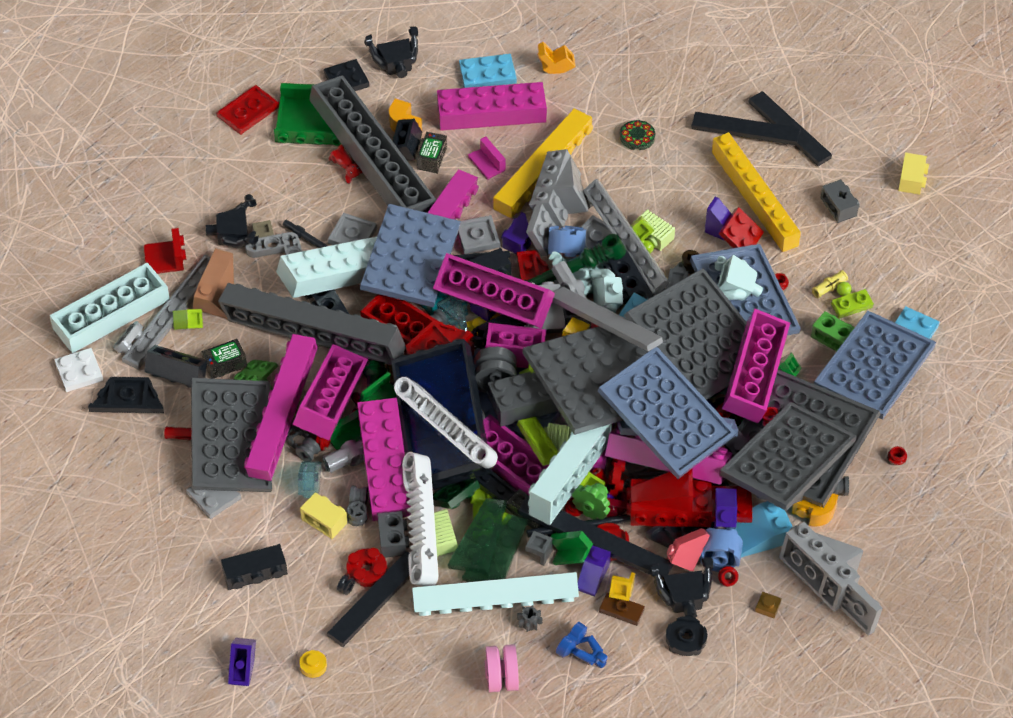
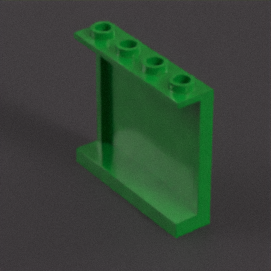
M281 83L276 129H274L275 142L342 145L310 102L312 85L315 84Z

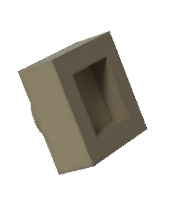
M270 220L252 224L253 231H256L255 237L259 235V238L274 235Z

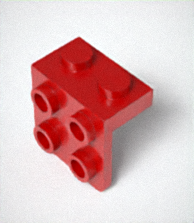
M179 228L171 229L173 241L144 245L145 262L157 274L184 270L183 260H187L185 249L181 247L185 246L184 235H180Z

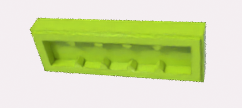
M532 417L518 420L517 426L543 466L549 465L551 458L554 455L557 456L559 452L537 418Z

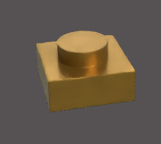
M762 591L755 612L775 619L782 598Z

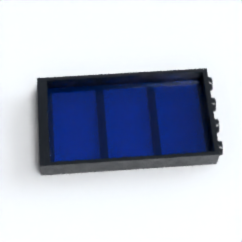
M455 339L448 344H439L434 346V348L419 350L414 354L402 355L397 359L391 360L395 383L401 377H407L416 382L487 444L471 347L465 339ZM397 395L406 454L413 452L429 457L431 462L432 490L492 473V467L484 468L473 462Z

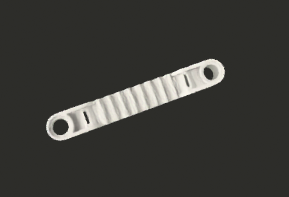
M401 377L396 381L394 385L396 394L473 462L484 468H491L496 464L497 453L438 403L419 384L407 377Z
M408 452L403 458L402 467L403 483L408 492L406 496L410 498L407 504L411 506L407 509L411 513L408 519L412 521L408 524L412 528L409 534L413 536L409 539L413 543L410 546V549L413 551L410 552L408 557L409 576L411 583L423 587L434 586L438 581L431 462L428 456Z

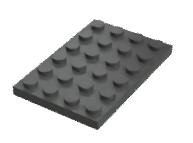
M191 379L193 490L272 491V480L267 481L248 477L247 471L244 468L245 459L249 457L251 452V442L257 436V425L263 419V409L269 402L270 381Z
M790 402L720 470V476L787 511L856 441V435Z

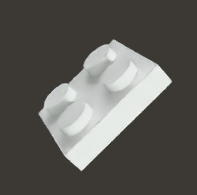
M92 348L54 359L66 392L103 381V376Z

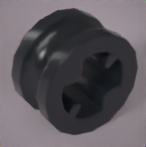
M345 574L337 585V591H343L345 595L350 594L354 588L355 579H349V576Z

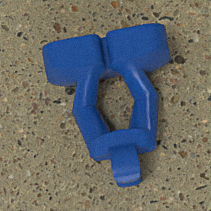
M580 621L577 622L570 633L557 646L556 654L564 658L572 653L590 665L595 663L599 668H603L607 663V655L603 653L602 647L593 635L585 637L587 626ZM588 642L593 653L590 654L577 648L576 645Z

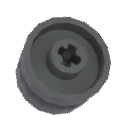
M497 346L482 349L476 354L474 369L478 390L488 394V382L517 375V360L512 351Z

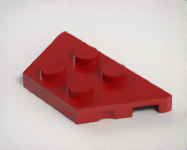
M433 320L406 345L407 354L411 355L419 350H428L439 344H448L455 339H465L467 342L473 337V334L468 330L464 331L455 326L445 325L443 322ZM446 360L413 369L414 381L419 384L421 379L425 380Z

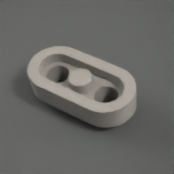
M135 321L127 328L113 348L118 353H126L132 347L131 342L139 338L143 333V326L138 321Z

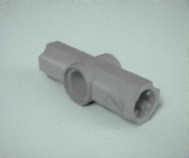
M565 261L559 262L552 267L551 270L557 278L560 288L565 287L586 298L583 282L580 279H575Z
M349 440L341 446V449L323 456V462L327 471L331 473L349 464L350 466L361 464L364 461L362 440L357 442Z

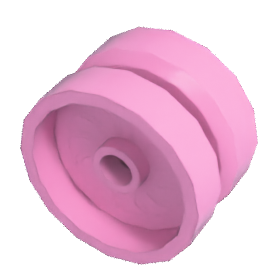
M515 644L504 645L502 649L503 658H500L497 646H486V660H484L489 693L500 692L502 678H504L507 691H518V664Z

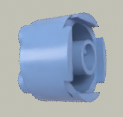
M559 226L549 227L548 254L551 255L555 251L565 253L566 257H576V255H580L584 251L586 229L576 226H565L560 229Z
M733 528L726 530L706 529L710 537L699 558L701 564L702 558L711 557L713 559L712 571L719 572L725 566L739 567L743 540L738 535L737 530Z

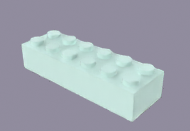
M377 236L280 256L276 273L293 298L361 284Z
M145 263L51 314L52 328L73 354L166 303L170 299L168 286L148 263Z
M612 424L576 435L571 432L568 441L562 443L557 456L554 455L551 458L548 468L542 470L536 484L533 483L528 491V494H530L528 501L529 515L548 525L553 522L572 496L574 490L580 485L607 448Z

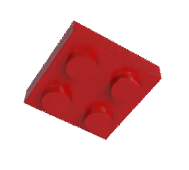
M738 207L734 209L719 235L732 248L756 245L764 231Z

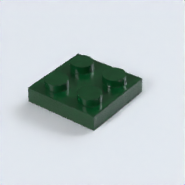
M467 479L463 482L442 487L433 494V505L455 509L465 498L473 496L475 491L480 488L477 480Z

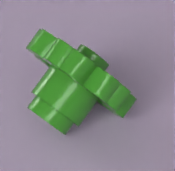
M595 483L585 487L579 485L572 493L574 498L572 500L573 504L578 510L583 511L586 517L603 520L610 512L608 507L610 502L607 500L608 490L603 484Z

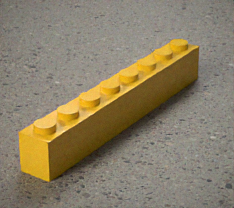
M574 108L493 197V209L511 219L516 213L518 214L522 210L523 205L532 198L547 152L567 149L571 155L573 149L581 144L586 135L591 133L593 129L592 117Z
M728 132L713 138L712 154L781 251L785 252L798 247L800 230L731 134Z

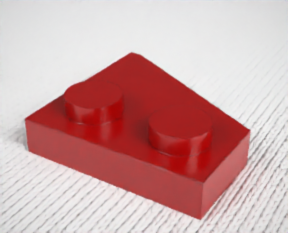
M536 250L517 252L521 280L527 281L549 270V265L540 258Z

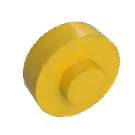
M307 651L300 658V670L306 677L317 678L323 675L327 669L326 657L320 651Z

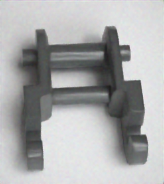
M291 423L286 439L288 444L296 449L298 444H294L293 438L296 435L310 438V434H306L305 430ZM292 431L296 432L292 436L289 435Z

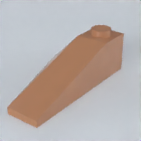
M215 248L196 289L193 309H202V312L227 319L218 301L227 283L234 284L233 253Z

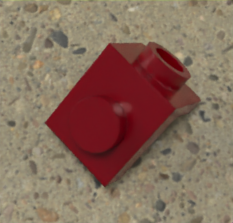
M622 491L615 499L607 498L610 502L608 506L610 512L607 517L622 515L627 511V503H629L627 492Z

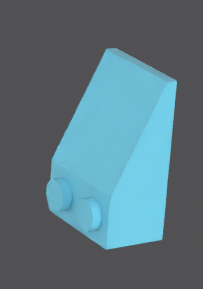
M766 501L752 507V523L737 522L735 530H737L738 535L743 540L741 558L783 546L786 533L793 527L785 510Z

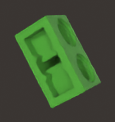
M824 311L812 325L811 337L837 352L854 327L838 319L835 315Z

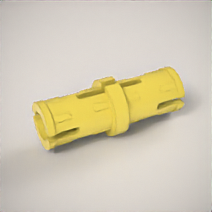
M841 270L832 277L825 278L822 283L812 288L813 295L816 298H820L827 292L834 291L840 282L848 280L847 274Z

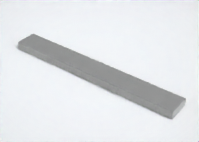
M595 179L583 192L611 233L618 234L652 293L657 295L670 282L601 182Z
M207 255L202 257L146 327L141 336L122 357L123 363L139 370L146 361V352L154 345H158L174 326L173 311L186 310L193 302L196 289L211 257Z
M565 287L554 291L553 303L646 351H650L663 343L661 336Z

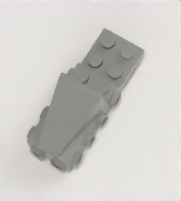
M567 149L547 152L529 204L533 213L526 232L541 256H548L550 226L564 227L568 214L588 212V205L580 178L581 173Z
M805 522L790 528L786 533L779 558L834 612L841 608L868 636L875 632L883 608L877 600H874L858 584L860 576L857 573L863 550L815 533Z

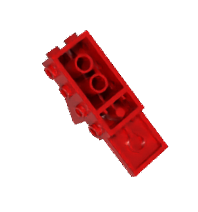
M692 469L679 479L672 472H668L650 480L631 479V487H627V499H630V503H627V515H631V526L711 527V523L715 520L716 488L736 489L737 522L752 523V493L741 486H712V483L708 481L693 480Z

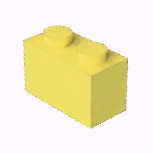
M905 152L898 191L920 195L921 187L925 188L927 177H923L924 174L927 175L929 164H926L927 156Z
M316 492L300 508L301 519L331 539L347 524V512L341 506L334 505L327 497L321 496Z

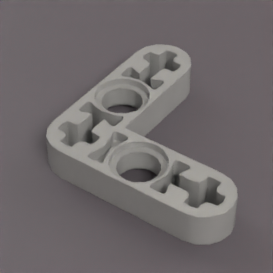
M293 232L258 238L257 244L246 245V253L252 258L283 252L285 255L302 252L298 235ZM289 240H292V242H293V246H291V247H290ZM269 243L277 244L275 247H268L267 245Z

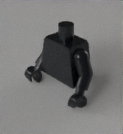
M412 26L408 30L411 40L407 38L377 44V48L373 44L372 34L365 37L364 44L366 47L369 46V52L373 61L381 69H385L388 75L397 74L399 78H404L407 76V72L412 70V64L416 62L418 54V28L416 26Z
M247 194L244 197L245 202H241L233 209L218 213L216 215V224L206 225V235H217L219 245L238 249L246 247L248 244H257L259 235L255 237L256 231H252L249 234L247 232V207H255L257 205L253 196Z
M711 557L702 558L703 573L701 570L665 575L662 579L659 574V563L650 567L649 573L655 579L654 584L659 596L667 606L672 608L674 613L684 612L685 616L696 618V610H701L703 602L709 599L712 584L711 569H713V559Z

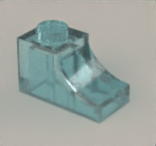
M447 296L436 303L437 309L442 310L447 316L449 325L464 331L468 330L465 318L468 315L467 302Z
M302 461L298 471V495L310 498L315 492L319 494L322 462Z

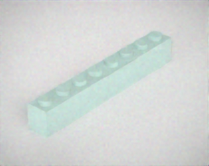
M577 572L412 588L414 612H419V616L431 615V611L439 610V614L452 613L451 609L460 608V612L472 611V607L480 606V610L493 609L492 605L501 604V608L513 607V603L520 602L521 606H531L533 601H541L542 604H552L554 599H562V603L573 602L574 597H579Z

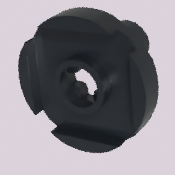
M681 616L676 618V621L672 624L670 623L666 629V643L672 653L682 656H697L706 646L707 629L694 617ZM685 633H689V636L692 638L684 639L682 636Z

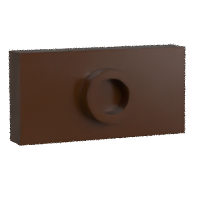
M606 593L599 608L600 613L638 626L645 610V606L630 600L611 598L609 593Z

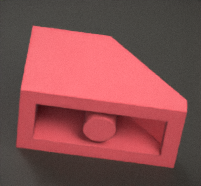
M701 528L675 539L674 543L668 547V560L674 565L693 572L710 535L705 529Z

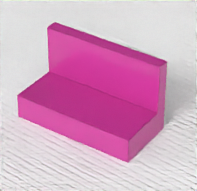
M486 136L480 139V149L468 154V158L487 180L506 171V159Z

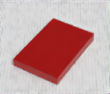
M255 85L220 109L216 114L219 119L242 135L277 110L280 103Z

